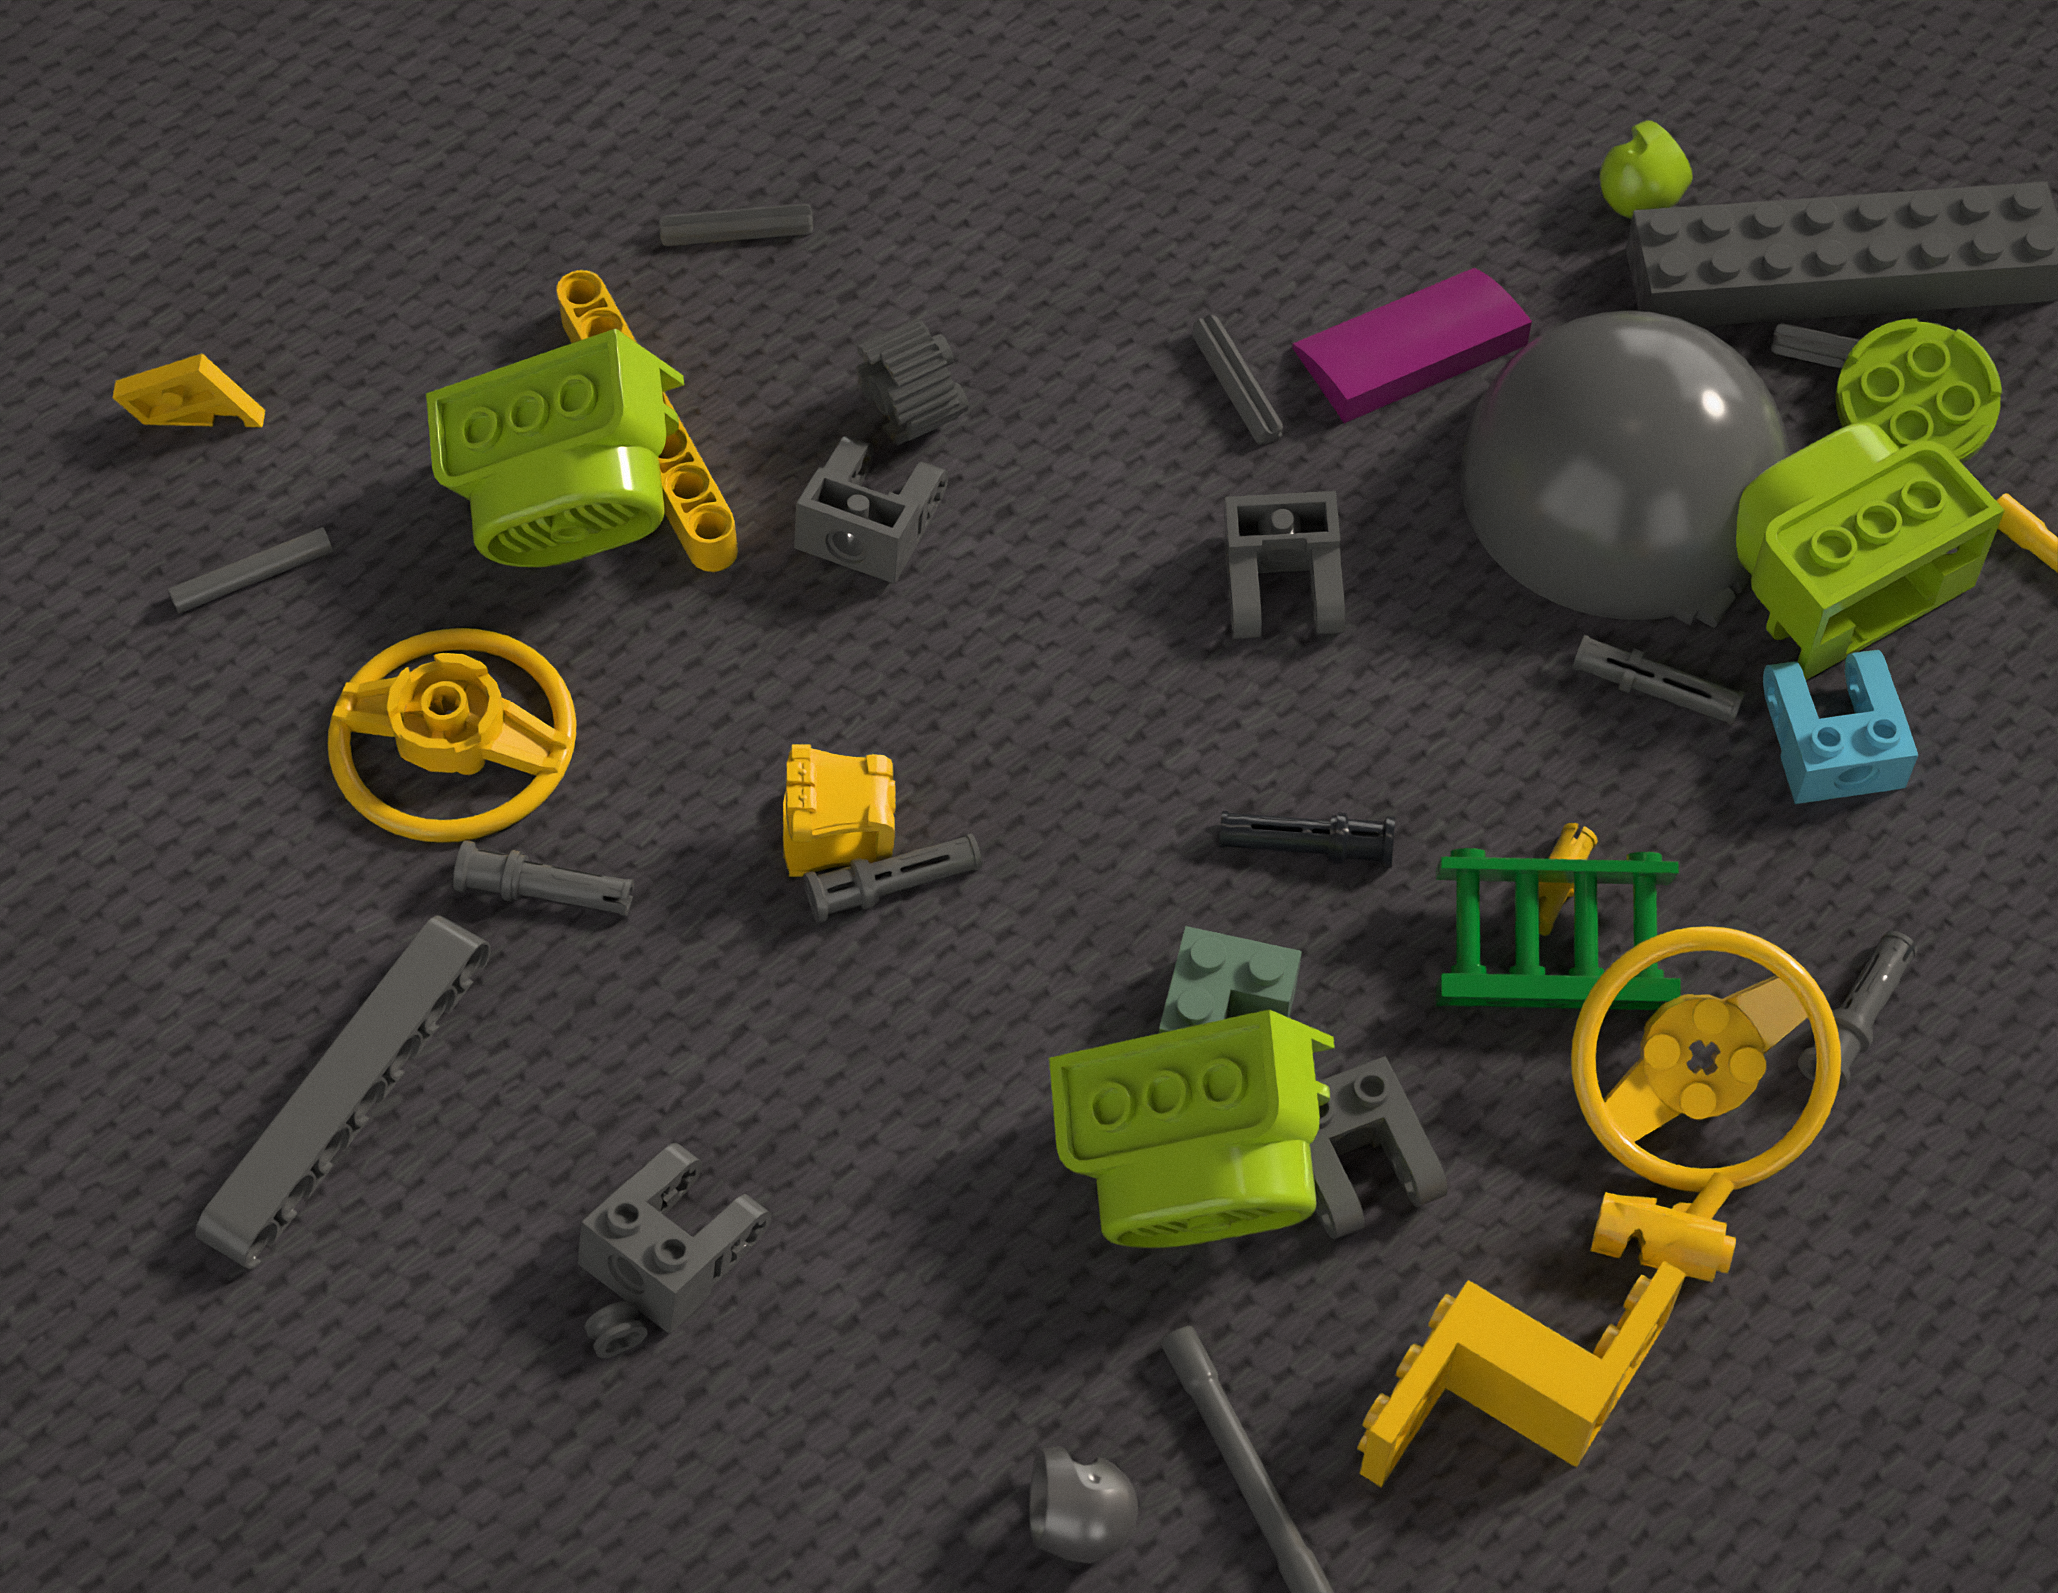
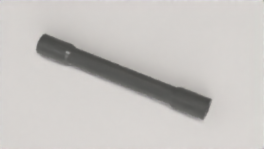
M1186 1326L1173 1331L1161 1341V1346L1181 1385L1197 1406L1278 1561L1279 1572L1290 1593H1334L1315 1555L1303 1542L1218 1380V1373L1194 1327Z

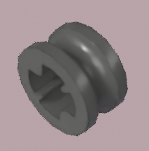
M621 1301L610 1304L594 1313L586 1321L584 1328L587 1336L597 1339L593 1347L598 1357L611 1358L639 1345L648 1334L644 1322L636 1320L638 1310L633 1302Z

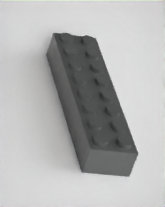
M2048 182L1634 210L1626 243V253L1639 311L1680 318L1696 326L2058 300V216Z

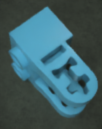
M1880 650L1850 653L1846 657L1845 679L1855 714L1819 719L1802 668L1798 662L1772 664L1765 667L1763 674L1765 699L1781 747L1780 758L1795 804L1906 788L1918 758V752L1887 663Z

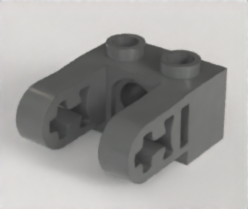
M845 435L825 467H818L796 503L794 548L895 584L919 544L945 494L949 476L948 470L920 461L899 495L889 492L888 495L861 486L871 467L874 454L873 444Z
M1336 491L1225 497L1223 533L1232 638H1261V604L1258 573L1309 571L1315 634L1344 633L1345 603Z
M1386 1056L1318 1081L1329 1087L1330 1101L1319 1106V1130L1314 1141L1310 1144L1316 1195L1315 1210L1326 1232L1332 1239H1338L1364 1228V1216L1360 1202L1337 1156L1371 1143L1373 1148L1382 1146L1407 1197L1414 1206L1420 1207L1447 1196L1448 1187L1442 1166Z
M678 1143L670 1144L581 1222L577 1262L578 1265L625 1301L633 1302L638 1311L669 1334L679 1327L711 1294L712 1287L763 1236L772 1218L771 1212L746 1194L736 1198L694 1237L664 1215L697 1181L702 1170V1161Z

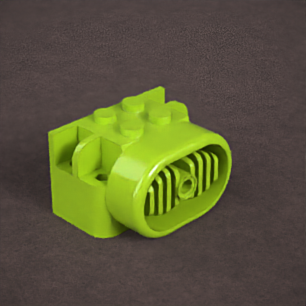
M615 328L426 393L433 473L441 485L470 501L473 540L477 550L486 558L504 565L516 567L554 566L632 543L644 538L658 528L665 512L658 456L662 453L666 444V437L674 434L679 427L678 414L663 403L662 392L683 386V375Z
M1860 422L1845 426L1777 462L1756 477L1744 489L1737 516L1736 547L1740 563L1752 576L1751 585L1755 595L1770 612L1766 630L1775 640H1783L1791 636L1800 646L1801 652L1797 662L1802 668L1805 680H1808L1844 660L1848 654L1862 650L1975 587L2005 510L1956 456L1942 444L1933 441H1918L1899 449L1879 426L1873 423ZM1954 548L1957 549V552L1952 553V554H1947L1948 551H1950V550H1952V549H1954Z
M1264 1010L1050 1057L1049 1066L1058 1155L1066 1168L1097 1179L1100 1223L1103 1236L1114 1244L1127 1247H1177L1275 1230L1297 1224L1310 1217L1316 1209L1310 1144L1314 1141L1319 1130V1106L1330 1101L1329 1087L1316 1081L1313 1053L1334 1049L1333 1036L1272 1010Z

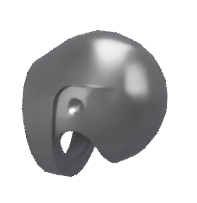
M1062 1447L1039 1449L1034 1460L1030 1484L1029 1511L1033 1543L1036 1547L1059 1557L1083 1563L1103 1560L1118 1552L1129 1541L1135 1530L1138 1517L1137 1495L1128 1477L1116 1465L1099 1457L1094 1459L1092 1465H1081L1072 1461L1068 1452Z

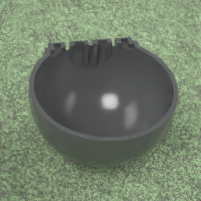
M1642 311L1603 312L1577 318L1542 334L1518 351L1494 377L1478 403L1465 440L1460 470L1461 493L1470 524L1490 556L1514 579L1536 594L1561 606L1599 617L1647 620L1673 616L1690 626L1695 619H1698L1715 628L1736 600L1734 592L1740 594L1752 578L1740 563L1736 546L1737 516L1742 493L1761 473L1790 456L1789 444L1784 423L1769 390L1746 359L1730 345L1709 331L1680 318Z

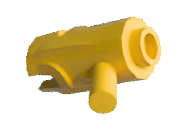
M1715 1172L1692 1203H1678L1672 1209L1656 1205L1657 1198L1621 1196L1605 1192L1596 1223L1591 1251L1620 1258L1627 1243H1629L1630 1239L1635 1238L1641 1249L1638 1256L1640 1265L1659 1269L1663 1261L1686 1273L1685 1276L1713 1282L1716 1271L1728 1273L1736 1238L1725 1235L1726 1223L1712 1220V1218L1735 1186L1727 1178Z

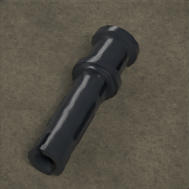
M1222 811L1219 848L1234 847L1277 852L1328 855V860L1334 861V864H1343L1345 859L1379 861L1383 868H1392L1395 816H1386L1384 821L1349 819L1347 813L1338 812L1337 815L1331 816V820Z

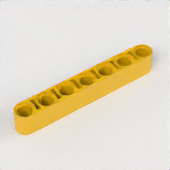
M578 270L570 272L561 278L556 292L563 328L572 343L615 328L636 342L606 286L597 274ZM662 392L663 403L674 410L665 392ZM678 417V430L666 437V444L662 453L658 456L665 514L692 563L704 571H721L731 566L737 558L738 546L735 521L731 510Z

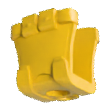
M792 744L786 766V791L783 802V855L789 870V876L803 877L804 873L810 871L817 872L833 867L849 866L850 861L856 858L867 859L869 863L891 858L895 839V818L893 815L895 814V781L893 780V763L891 759L877 754L866 755V758L843 756L811 749V744Z

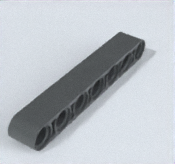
M442 916L431 918L423 926L206 1206L199 1218L195 1231L198 1240L247 1269L258 1266L261 1260L257 1259V1256L266 1244L270 1247L274 1245L298 1213L293 1210L302 1197L309 1199L334 1166L330 1163V1160L339 1149L343 1152L347 1149L369 1120L365 1115L374 1103L378 1105L382 1103L404 1074V1071L400 1069L409 1057L413 1059L417 1057L439 1028L435 1024L443 1012L449 1014L473 983L469 978L478 967L484 969L487 965L491 953V945L488 941Z

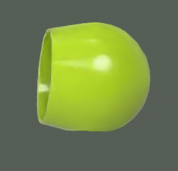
M1645 120L1633 126L1631 129L1633 140L1613 147L1601 165L1600 184L1605 200L1615 212L1632 219L1634 210L1672 208L1681 199L1693 179L1688 160L1679 145L1665 129L1651 120Z

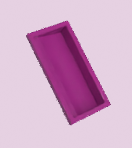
M1472 268L1292 344V348L1342 421L1346 423L1528 345L1532 321L1517 302L1496 281L1484 272Z

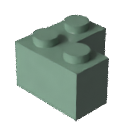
M1185 926L1159 1033L1264 1010H1272L1289 1018L1298 982L1302 951Z

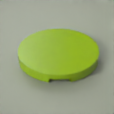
M1917 318L1903 319L1874 329L1853 347L1847 356L1837 381L1836 408L1842 427L1860 422L1873 423L1879 426L1899 449L1918 441H1933L1945 446L1963 464L1972 458L1989 439L1999 416L2002 388L1999 374L1992 359L1985 349L1967 333L1960 329L1954 331L1938 324L1918 322Z

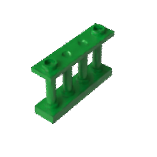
M1460 848L1451 850L1450 857L1441 856L1436 867V880L1456 881V965L1450 967V973H1441L1436 982V1006L1581 1009L1589 992L1605 972L1603 968H1599L1598 884H1633V945L1635 947L1657 936V885H1670L1679 873V861H1662V854L1655 852L1630 853L1626 855V860L1490 858L1486 857V852L1482 849ZM1480 881L1515 882V966L1510 968V974H1486V966L1480 965ZM1539 882L1574 883L1575 967L1569 969V976L1545 975V968L1539 966ZM1658 962L1632 978L1618 993L1608 1010L1657 1011L1662 1004L1681 996V978H1664V970L1658 969Z

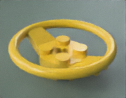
M453 628L430 631L402 640L383 650L361 667L349 682H346L330 720L328 730L329 762L334 778L344 796L358 812L377 826L396 835L425 842L444 843L477 839L506 829L519 822L537 809L556 789L570 764L576 740L575 708L570 692L556 669L546 658L523 642L500 633L481 629ZM472 650L500 656L524 669L539 683L552 709L554 729L513 702L502 698L498 684L489 675L487 667L482 662L464 654L433 655L435 660L433 662L422 664L411 672L409 667L400 672L398 677L383 678L411 660L436 652ZM449 710L454 711L450 714H447V711ZM351 732L395 737L398 752L404 760L431 772H458L463 775H471L480 771L485 761L489 760L535 775L536 777L514 798L485 813L450 820L416 817L385 804L364 785L352 759L350 746Z
M1711 926L1689 927L1669 931L1638 944L1612 963L1600 976L1589 992L1576 1022L1571 1051L1572 1078L1579 1106L1591 1130L1607 1151L1627 1168L1665 1187L1699 1193L1716 1172L1732 1182L1735 1186L1733 1190L1773 1176L1798 1158L1813 1142L1826 1122L1836 1098L1841 1071V1045L1833 1012L1825 995L1806 969L1791 955L1778 946L1743 931ZM1719 951L1750 959L1775 974L1771 978L1723 999L1711 995L1685 994L1662 1004L1646 1022L1645 1032L1640 1043L1639 1060L1604 1099L1602 1098L1596 1074V1046L1600 1027L1615 997L1642 970L1660 960L1681 953ZM1806 1018L1809 1019L1814 1034L1817 1060L1813 1089L1798 1121L1773 1147L1757 1157L1736 1165L1702 1169L1667 1162L1648 1153L1634 1143L1681 1113L1693 1119H1704L1720 1116L1740 1107L1756 1090L1759 1080L1765 1074L1766 1060L1764 1054ZM1699 1040L1705 1047L1713 1042L1716 1047V1051L1711 1055L1713 1063L1706 1069H1702L1699 1065L1694 1069H1690L1687 1062L1691 1060L1693 1054L1689 1047Z

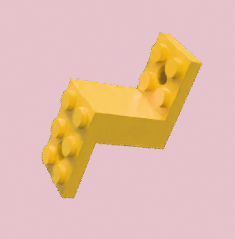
M1663 1261L1652 1280L1641 1275L1624 1303L1623 1308L1626 1310L1617 1326L1613 1324L1608 1326L1593 1354L1468 1280L1456 1299L1449 1294L1443 1297L1429 1321L1428 1327L1432 1331L1423 1348L1414 1343L1400 1363L1395 1375L1400 1379L1391 1397L1381 1393L1367 1413L1362 1425L1367 1430L1357 1448L1364 1453L1360 1474L1382 1487L1445 1389L1450 1390L1577 1468L1666 1325L1686 1273Z

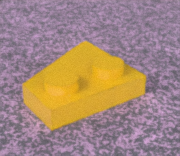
M202 353L116 380L112 397L143 425L213 426L216 415L238 416L244 421L245 427H262L265 410Z

